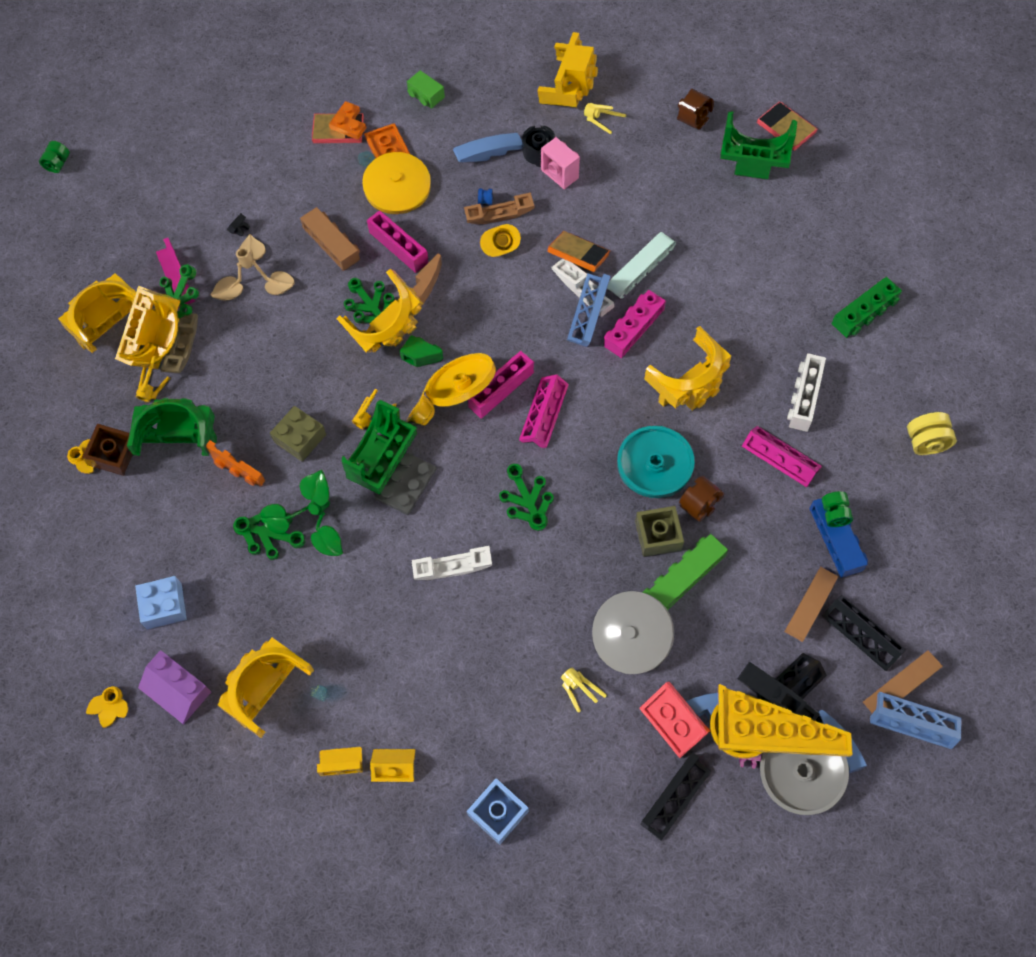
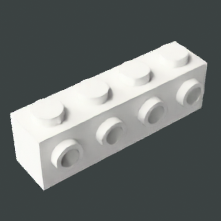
M807 353L805 361L800 362L798 372L801 373V376L797 377L794 387L798 389L797 393H793L791 404H794L793 409L789 410L787 420H790V428L807 432L811 425L825 365V357Z

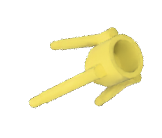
M588 103L584 110V116L587 117V121L594 123L609 134H612V131L596 121L595 118H598L600 113L626 117V114L610 111L613 109L612 106Z
M573 667L561 676V679L564 681L562 686L567 691L577 712L581 710L570 688L574 690L580 687L590 699L597 703L598 700L582 684L584 682L602 697H607L601 689Z

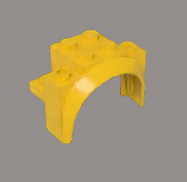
M573 32L569 44L555 43L556 60L562 62L554 80L555 88L538 87L540 104L577 107L579 101L584 96H588L590 89L593 88L594 77H597L598 67L595 65L597 55L594 54V47L582 46L579 33Z
M389 269L386 273L396 285L400 298L393 301L369 324L370 326L366 331L359 330L347 316L342 317L339 315L337 317L342 326L368 353L376 352L381 347V342L385 346L394 345L396 347L399 345L406 333L410 334L417 328L415 325L418 321L413 316L422 309L420 306L424 304L416 296L417 293L413 288H410L392 269Z
M114 273L105 281L98 282L96 280L79 292L68 303L70 305L68 311L58 319L83 349L87 348L93 353L97 348L92 343L130 313L136 291ZM120 298V300H118L117 302H115L113 299Z
M138 286L115 359L130 366L149 368L152 357L156 356L153 369H159L162 358L169 353L177 336L179 322L177 310L180 300Z
M701 326L696 328V337L693 338V341L706 352V362L703 364L699 362L679 379L668 377L651 365L646 368L644 379L660 394L658 402L663 407L669 403L676 409L679 405L686 404L693 411L696 407L701 408L706 403L707 398L716 396L720 391L719 387L722 383L723 373L730 367L731 355Z
M272 637L261 646L260 650L255 652L252 649L249 653H246L236 669L228 674L227 681L225 682L228 686V691L221 695L217 705L243 727L248 728L258 737L262 738L266 732L252 720L295 666L309 676L313 673L314 669L311 664ZM277 663V668L275 669L270 664ZM243 700L248 703L246 706L243 705Z

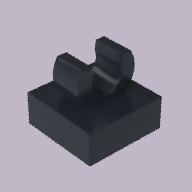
M240 213L227 230L231 234L236 231L239 236H243L244 232L240 228L243 227L248 230L250 226L244 222L246 217Z

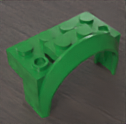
M379 400L376 403L370 425L358 447L348 460L342 456V465L346 478L379 495L417 435V427L400 419L399 408ZM377 433H380V434H382V435H384V436H386V437H389V440L386 439V438H384V437H382V436H380V435H378Z

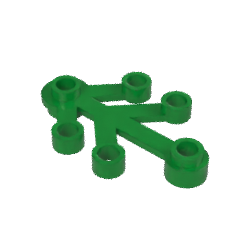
M188 264L181 266L179 270L181 278L175 293L170 278L162 277L160 279V286L165 288L166 294L180 300V311L177 312L179 319L192 313V307L184 303L199 296L198 289L194 287H189L186 294L182 295L187 280H192L196 276V269Z
M352 278L348 283L349 290L352 293H357L365 304L354 303V300L346 299L344 307L347 311L356 310L353 314L356 323H371L382 313L379 310L382 293L385 291L384 283L382 281L374 283L375 293L372 301L364 291L362 281L358 278ZM386 293L384 295L385 305L383 311L395 301L393 294ZM362 311L371 312L375 316H365Z
M515 463L509 465L507 475L509 479L515 481L522 498L510 494L507 490H503L499 494V499L503 503L511 502L528 508L530 514L518 511L516 507L511 506L507 509V516L510 519L518 518L529 522V526L533 530L540 531L545 529L548 524V518L545 514L549 504L554 500L553 494L545 492L542 495L543 502L538 511L535 506L541 489L546 485L545 478L543 476L536 477L532 492L529 494L521 478L523 474L522 467ZM516 471L518 475L514 476L511 473ZM542 480L544 483L539 485L537 481ZM503 494H507L509 497L507 499H503L501 496ZM550 496L551 500L547 501L544 498ZM511 510L516 511V514L510 515L509 512ZM540 519L542 522L540 524H536L535 520Z
M260 513L251 518L238 517L233 524L236 534L244 536L251 555H257L261 551L259 544L255 543L251 533L259 535L266 549V555L270 560L277 559L279 552L273 547L269 537L288 542L293 548H301L305 544V537L299 531H294L291 534H276L265 525H255L261 522ZM293 518L288 520L289 525L292 523ZM242 524L247 525L244 529H240ZM296 539H301L300 543H294ZM252 547H258L256 551H251ZM270 552H276L274 556H269Z

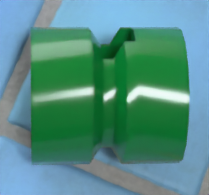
M50 141L39 159V164L49 172L59 173L70 151L62 143Z
M832 492L822 497L823 509L827 511L825 513L827 526L842 527L853 522L851 509L848 508L850 503L846 492Z

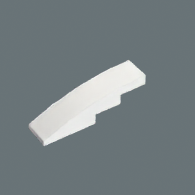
M561 259L552 266V270L580 298L587 273L572 262ZM589 280L588 285L591 291L597 289L598 286ZM590 295L583 299L588 306L593 304ZM604 296L599 312L600 317H603L614 308V302Z

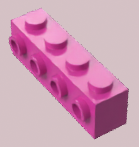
M379 210L367 220L369 233L415 273L429 263L427 250Z
M650 290L644 295L641 294L636 304L628 308L626 315L618 319L613 330H609L605 334L604 347L622 358L664 311L666 300Z
M522 351L517 353L495 372L494 378L486 388L468 399V407L482 419L534 373V362Z

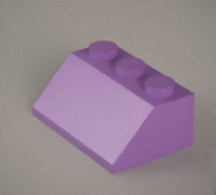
M161 650L146 666L138 687L183 725L211 693L202 682Z

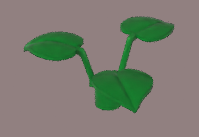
M323 470L307 475L300 482L301 494L304 498L311 500L306 507L286 516L285 508L279 504H270L261 510V521L270 531L276 534L285 533L290 526L287 519H291L306 510H309L313 515H320L315 527L317 532L311 535L313 546L320 553L328 556H340L343 554L341 538L338 532L333 527L327 525L320 528L323 516L325 515L324 510L330 505L329 487Z

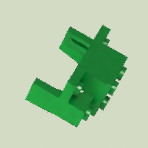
M728 112L720 159L736 161L734 175L768 179L771 166L789 168L792 148L796 138L798 123L796 120H792L789 129L781 136L770 139H757L740 133L733 125L734 112Z
M163 398L161 400H154V403L150 405L134 406L127 447L133 456H140L142 443H197V446L202 450V456H209L206 444L209 440L214 443L217 442V435L213 430L215 415L210 407L205 405L196 407L194 402L187 398ZM156 423H157V429H155V428L152 427V426L155 425Z

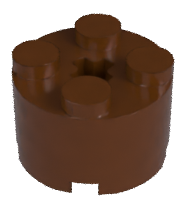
M693 88L690 89L686 97L682 98L678 103L679 113L677 120L695 129H701L709 120L707 115L713 111L714 100Z
M703 475L694 481L697 483L696 485L688 487L679 501V506L699 522L705 516L709 517L714 512L715 508L713 506L716 502H720L725 495L720 488Z

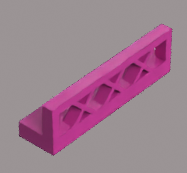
M165 238L163 240L167 248L157 251L156 254L165 276L172 280V288L175 293L181 278L179 272L181 265L169 238ZM188 282L185 285L182 295L186 294V291L189 288ZM191 299L184 304L188 305L196 301L195 299Z
M559 375L541 377L519 438L521 442H534L541 448H547L569 385Z
M759 426L750 431L742 444V447L805 487H808L822 467Z

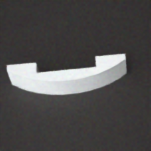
M489 546L470 549L468 553L437 559L426 557L412 560L414 580H433L465 575L492 566Z

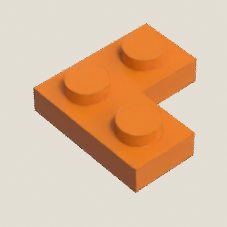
M345 101L330 121L329 128L359 140L366 130L365 123L355 120L360 112V107Z

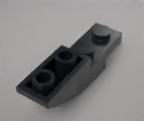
M748 662L737 678L766 702L791 710L792 713L800 716H807L814 721L820 715L801 697L751 662Z

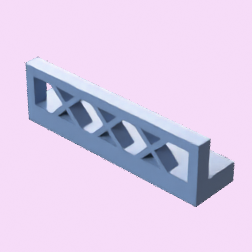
M587 273L567 341L586 347L590 344L609 283V275L603 274L602 277ZM589 279L599 282L597 289L591 291L588 285ZM590 295L593 304L586 307L583 299ZM585 312L588 321L581 324L578 315ZM581 329L583 333L582 340L572 337L574 330Z
M883 692L877 694V707L870 716L871 724L948 749H952L961 740L960 717ZM883 700L890 702L894 709L891 710L883 707ZM906 707V708L911 709V711H912L915 715H914V716H909V715H907V714L905 713V711L903 710V708ZM923 715H930L935 722H928ZM946 720L954 723V730L948 728L943 721Z

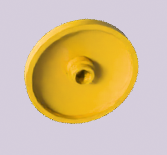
M403 152L386 153L374 159L366 168L362 182L364 194L368 202L377 210L388 214H403L415 210L425 202L431 188L430 174L424 163L417 157Z
M483 353L461 356L445 364L432 375L426 384L425 393L432 404L436 406H452L474 397L488 386L494 378L496 366L491 357Z

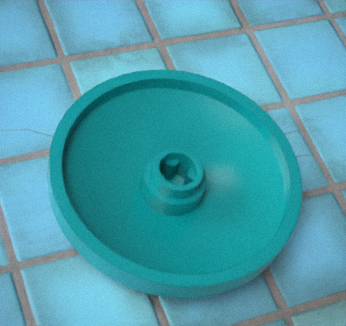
M647 426L629 434L622 442L617 457V468L623 482L632 491L649 498L669 497L681 491L690 481L695 464L693 450L688 441L678 432L663 426Z

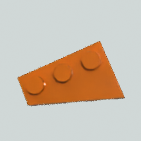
M209 440L206 448L217 467L229 469V472L235 477H244V480L252 486L257 484L261 487L265 479L262 473L241 460L236 462L237 460L231 453L226 450L223 452L219 451L215 446L216 443Z

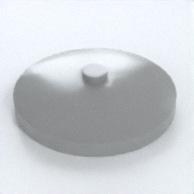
M636 591L622 592L609 598L598 610L592 627L593 643L598 655L609 667L625 674H641L655 669L667 658L673 646L674 625L666 607L655 597Z
M763 752L760 774L766 792L780 807L799 815H815L829 810L842 798L848 785L849 767L847 758L844 756Z

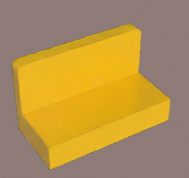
M362 748L321 750L320 764H317V773L320 776L363 773Z
M374 749L370 762L371 782H414L415 749Z

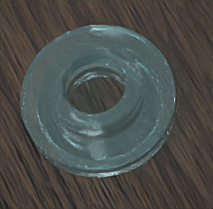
M368 151L358 155V163L364 167H368L374 160V155Z
M319 684L316 687L311 686L310 689L312 691L310 695L323 702H325L326 698L330 697L326 687Z

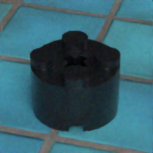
M541 125V128L532 126L523 133V156L526 161L535 164L537 167H541V148L555 138L554 131L551 128Z

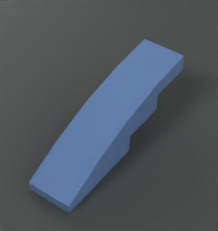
M518 133L500 134L465 143L455 147L453 151L459 162L488 161L491 156L505 155L507 150L522 149V140Z

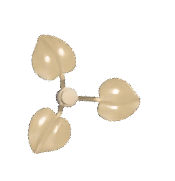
M249 234L236 251L239 261L237 263L238 279L231 276L222 278L215 285L211 296L218 300H232L238 297L243 291V286L240 284L241 267L248 269L254 265L265 280L268 281L265 284V289L272 295H279L288 291L295 282L288 273L282 271L272 273L270 278L265 275L255 262V260H259L265 254V246Z

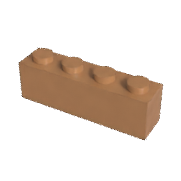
M316 207L300 218L303 229L343 271L360 260V250L357 245L352 244L348 236L339 231L336 223H331L324 211L321 212Z

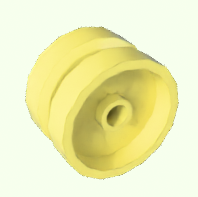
M943 412L929 413L909 422L907 429L910 438L913 439L911 443L915 454H937L950 449L956 444V436L954 430L951 429L952 424L948 414Z

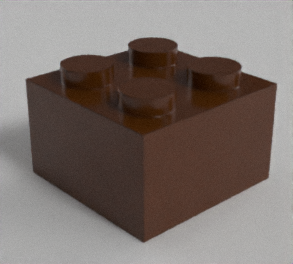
M97 424L82 457L87 466L124 476L133 455L127 447L130 433Z

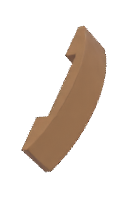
M530 192L514 196V201L482 208L481 204L464 207L467 223L489 224L519 217L535 207Z

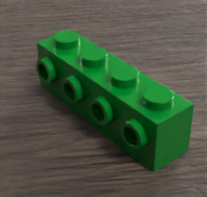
M886 276L838 312L831 324L846 338L850 335L855 336L860 332L862 326L870 325L875 316L883 315L890 305L892 307L895 306L900 300L899 296L902 290Z

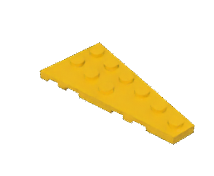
M721 684L718 685L719 750L852 756L850 732L816 722L807 716H800L792 713L791 710L761 699L749 697L745 693L733 691Z

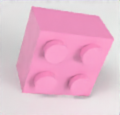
M557 137L541 148V170L559 186L566 189L579 179L580 156L577 152L572 151Z

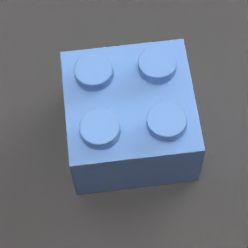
M176 576L135 585L140 623L147 630L187 620L182 584Z
M495 779L467 810L468 816L499 845L529 812V808L498 779Z

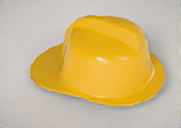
M504 224L483 233L480 239V247L486 255L491 257L507 254L519 246L521 240L520 233L513 225Z
M427 385L418 403L408 416L407 423L412 421L417 424L427 425L432 419L435 407L424 395Z

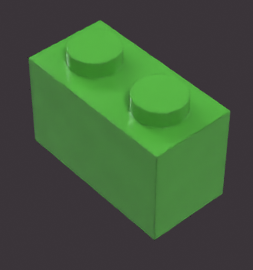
M421 70L407 81L409 95L413 98L416 97L424 106L427 105L432 109L445 98L444 86Z

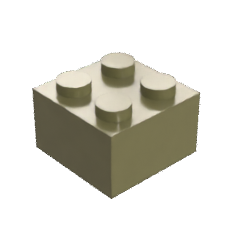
M293 406L270 432L274 443L302 462L327 435L321 423L296 406Z
M675 506L636 513L635 524L643 557L682 551L684 539Z

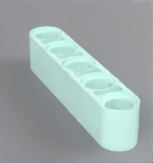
M660 232L609 281L607 289L620 299L624 298V294L627 295L635 287V284H638L646 276L647 272L649 273L658 265V261L661 262L669 254L668 252L674 249L676 242Z

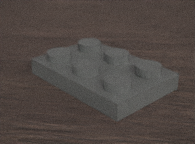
M406 452L381 494L376 493L375 500L409 515L437 470L436 466Z

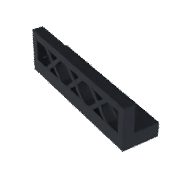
M843 595L839 596L822 615L823 618L885 671L906 650ZM834 608H837L842 613V620H835L829 615ZM847 623H854L858 626L859 634H851L847 630ZM863 637L872 638L875 648H867L863 643ZM879 651H887L893 656L888 664L880 659Z
M802 653L776 680L804 699L827 674L820 661ZM804 661L809 663L806 667L799 668ZM795 676L792 681L785 682L788 677Z
M693 752L640 823L641 826L660 841H662L711 772V770L697 761L699 757ZM694 765L704 772L701 779L691 780L690 770ZM688 776V781H683ZM692 783H697L696 786L693 788ZM689 784L690 794L685 797H679L677 789L679 785ZM675 792L676 798H671ZM679 800H685L683 804L680 806ZM677 801L678 811L675 814L666 815L665 805L667 802ZM663 809V815H658ZM673 817L668 823L667 818ZM664 818L665 829L660 834L650 825L655 819Z

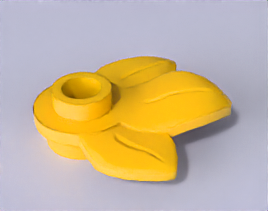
M90 439L83 441L79 447H72L67 455L69 462L76 465L78 471L85 474L94 472V467L87 466L82 458Z
M111 686L106 688L102 695L96 696L90 701L86 714H98L101 726L106 728L112 725L117 717H126L128 704L122 699V691L118 687ZM115 694V699L110 701L109 697Z

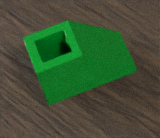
M413 335L408 338L400 350L401 360L415 367L441 362L444 359L443 351L439 346L431 345L423 338Z

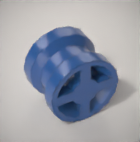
M479 188L478 204H481V206L483 204L491 206L493 202V189L483 190Z

